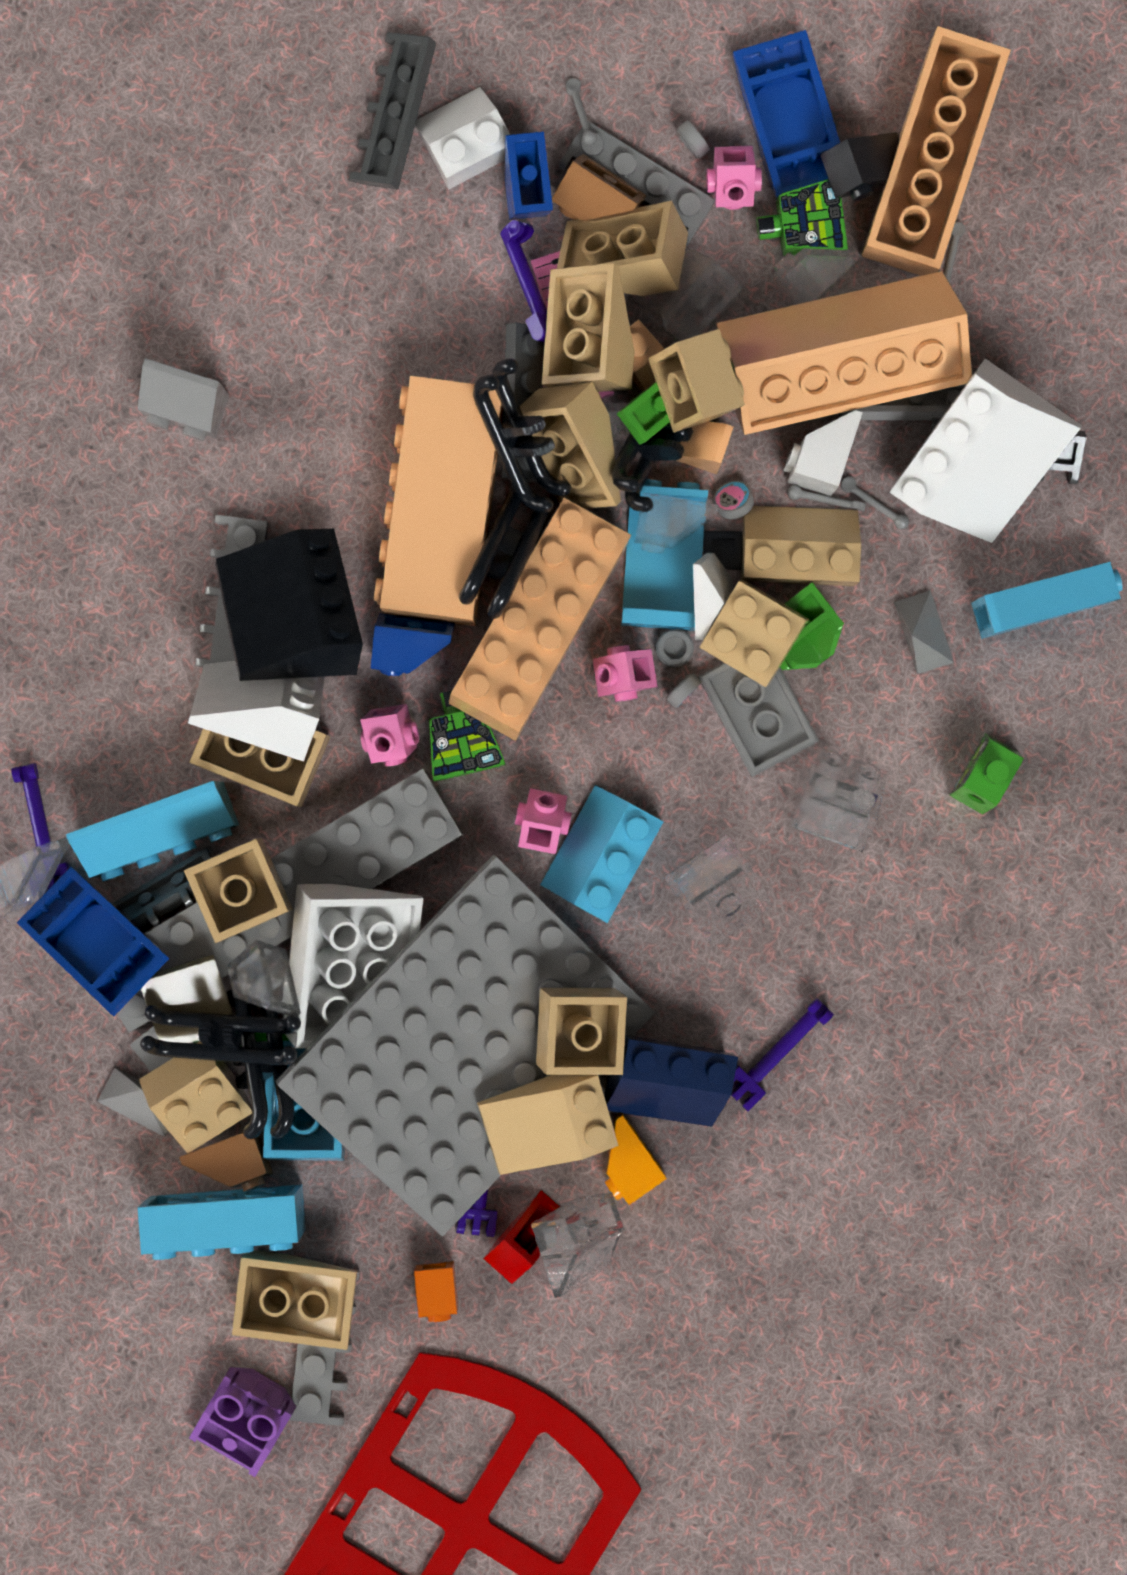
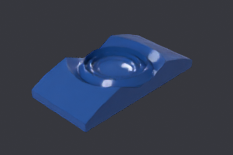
M800 31L733 51L732 55L742 96L754 127L762 162L776 200L778 195L827 180L828 176L820 155L839 144L840 140L807 31Z
M72 867L17 922L112 1016H115L169 960L157 946Z

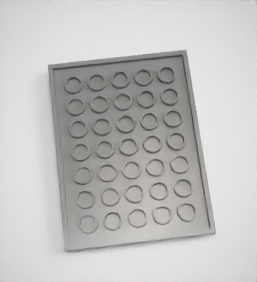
M493 854L275 1082L443 1237L501 1176L496 1167L477 1102L550 1076L546 1075L536 1065L540 988H616L627 997L625 1035L634 1036L656 1012Z

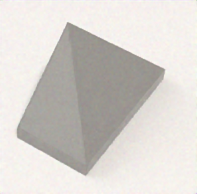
M931 590L894 602L917 674L954 663Z
M115 1067L97 1102L165 1137L168 1130L150 1110L139 1079Z

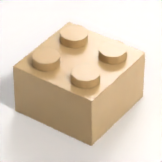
M720 329L679 341L648 358L673 433L716 419L745 405L743 386L740 379L734 374L730 362V347L727 341L722 338Z
M739 580L699 648L762 686L767 687L770 685L809 619L747 581Z
M262 838L254 839L184 870L215 943L293 910Z
M540 988L536 1065L546 1075H623L627 997L616 988Z
M172 1058L139 1079L150 1110L187 1154L252 1114V1107L244 1089L237 1088L236 1077L224 1061Z

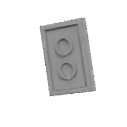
M722 663L698 676L703 682V688L751 777L819 742L781 668H779L767 687L762 686L726 663Z

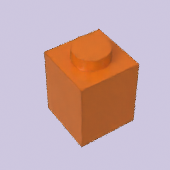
M454 1261L416 1265L414 1276L418 1317H428L429 1322L450 1320L451 1314H457L459 1307Z

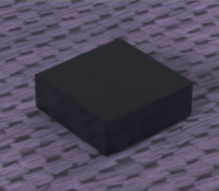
M704 531L703 555L714 553L726 570H742V531Z

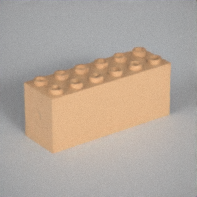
M942 271L716 323L722 338L727 341L730 347V362L734 374L740 379L743 386L745 405L736 409L735 412L744 435L964 385L972 377L967 313Z
M410 376L409 387L402 386L399 409H402V416H405L404 425L397 424L394 441V447L397 448V454H400L399 463H392L389 486H392V491L395 492L394 502L387 501L384 524H387V529H390L389 540L382 539L379 554V563H382V567H385L384 578H377L374 592V601H377V605H380V609L384 614L476 626L480 589L474 601L468 605L460 602L459 593L487 538L498 453L473 398L475 384ZM489 391L490 399L502 424L503 406L496 391Z

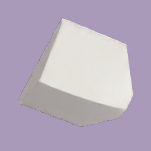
M706 553L693 564L695 640H704L734 590L731 576L714 553Z

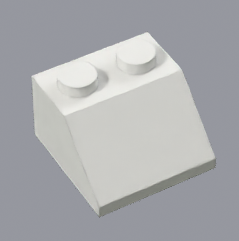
M481 87L416 120L415 127L448 190L505 160V136L510 135L497 108Z
M854 410L807 434L800 445L794 443L783 470L790 473L787 483L831 496L839 487L863 412Z

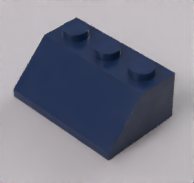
M625 1035L623 1075H608L604 1097L608 1111L712 1127L732 1094L738 1057L722 1050Z

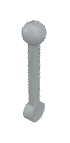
M571 78L566 82V92L572 95L584 132L582 134V141L586 145H592L596 142L597 135L590 129L579 94L581 83L578 79Z
M955 222L951 234L952 239L944 271L949 284L959 238L965 233V226L961 222Z
M845 477L842 480L841 489L844 492H852L892 519L897 528L904 529L908 526L909 519L906 515L896 514L856 486L854 478Z
M797 485L789 487L787 491L788 497L792 500L804 498L865 512L866 503L860 501H849L803 491Z

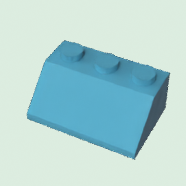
M595 785L540 885L608 923L663 821Z

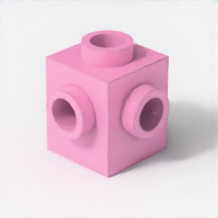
M753 146L714 147V169H707L706 183L707 193H714L716 207L737 210L742 207L754 206L755 191H761L762 172L761 168H756Z
M629 645L617 646L607 649L608 656L592 659L598 697L614 695L615 702L628 701L638 698L637 691L658 687L652 649L630 651Z
M407 704L371 709L360 719L363 729L361 731V745L366 753L368 752L371 764L384 762L385 766H395L405 763L407 757L417 748L419 732L416 723L411 722Z
M530 788L527 804L519 802L515 825L522 826L518 847L556 854L560 834L568 835L572 815L571 812L565 811L566 795Z

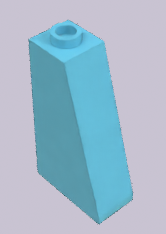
M1111 562L984 595L971 604L981 639L1114 602L1121 599L1119 592L1123 590V585L1118 570L1112 569Z

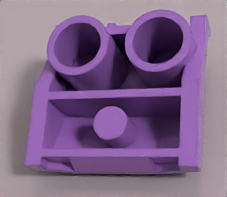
M230 1367L189 1439L194 1442L199 1440L248 1469V1474L255 1477L292 1416L296 1405L284 1387L254 1369Z

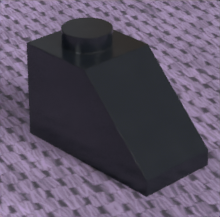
M897 132L849 138L820 155L835 198L852 196L853 201H857L875 193L873 187L888 179L899 142Z

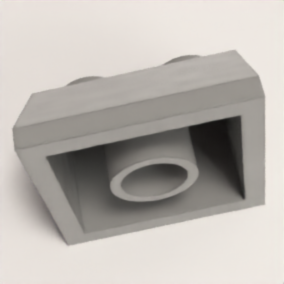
M145 358L142 365L137 409L144 416H147L146 423L168 430L169 424L184 428L183 435L200 441H204L206 435L216 438L229 398V394L219 381Z

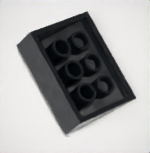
M334 528L294 530L216 559L215 566L239 681L357 675L363 642Z

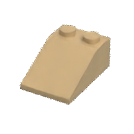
M672 201L637 207L633 211L587 221H581L580 219L567 221L557 269L616 263L619 265L623 292L626 294L646 296L678 290L688 231Z
M607 263L551 269L542 385L554 387L592 381L598 392L632 390L634 346L619 265Z
M593 382L540 388L535 391L520 406V409L524 416L539 415L544 418L546 427L532 436L551 437L554 441L555 448L550 453L542 455V459L547 470L554 478L565 480L571 485V491L568 495H555L559 504L563 498H566L584 509L617 506L621 502L620 490L614 485L611 475L616 460L610 416Z
M550 1075L477 1102L500 1175L583 1160L619 1146L598 1075Z
M259 1250L245 1253L240 1261L232 1335L348 1350L357 1271L289 1254Z

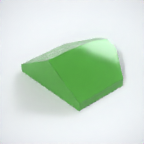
M812 582L785 603V605L809 620L780 666L782 670L816 668L835 652L844 622Z

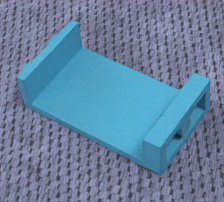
M647 479L640 496L649 497L653 500L652 510L649 512H639L629 506L628 533L631 537L626 548L621 626L695 631L693 564L702 557L708 490H700V484L692 482H678L677 488L662 487V481Z

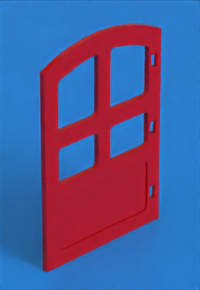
M419 1352L284 1575H402L344 1538V1531L372 1488L380 1489L444 1529L445 1535L421 1575H453L464 1555L471 1548L481 1551L518 1575H590L642 1489L622 1459L606 1441L575 1412L546 1392L518 1377L481 1363L454 1356ZM432 1389H441L471 1396L512 1411L515 1414L513 1424L468 1498L463 1502L454 1500L397 1465L391 1459V1454ZM408 1391L418 1400L408 1416L405 1417L401 1413L395 1412ZM543 1432L548 1433L585 1468L603 1491V1497L567 1556L561 1562H555L489 1520V1514L536 1437ZM346 1493L355 1500V1503L344 1519L333 1512Z

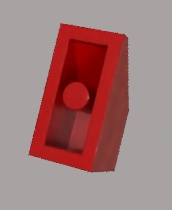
M541 1190L501 1234L483 1259L507 1281L513 1284L535 1264L570 1215Z

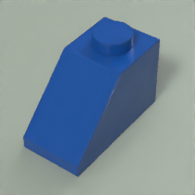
M544 132L505 136V189L509 220L545 217L553 211Z
M379 613L374 626L371 669L380 670L382 674L388 676L411 673L451 643L455 623Z

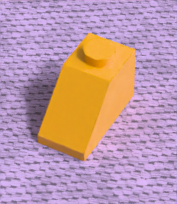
M618 1113L615 1115L613 1128L619 1146L609 1149L606 1166L609 1179L605 1181V1184L617 1201L623 1197L628 1205H630L666 1180L667 1177L625 1115Z

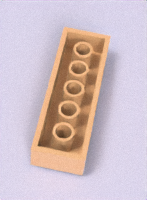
M937 26L922 65L899 136L889 176L885 180L861 257L920 276L936 273L940 270L1008 61L1010 49Z
M563 498L530 555L502 615L497 619H493L452 690L449 704L516 741L627 547L631 535L570 500Z

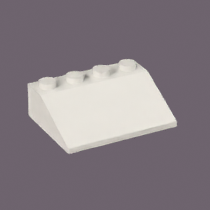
M984 359L903 470L890 493L921 515L992 543L1081 429L1082 425L996 365Z
M235 661L204 664L188 724L304 762L320 717L325 677L239 681Z
M297 884L284 1018H287L289 1015H297L301 1020V1027L297 1032L285 1034L296 1049L308 1048L420 931L423 905L422 896L339 884Z

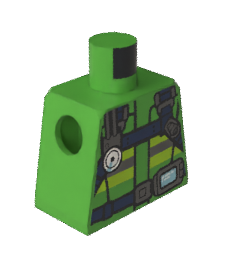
M829 179L778 195L776 201L777 214L756 217L758 239L780 238L783 256L843 258L848 250L842 199L835 198Z
M452 690L440 693L445 715L429 719L433 780L437 782L505 766L504 757L491 727L450 705L449 699Z
M985 733L949 796L983 815L998 805L1022 764L1023 756L1018 751Z

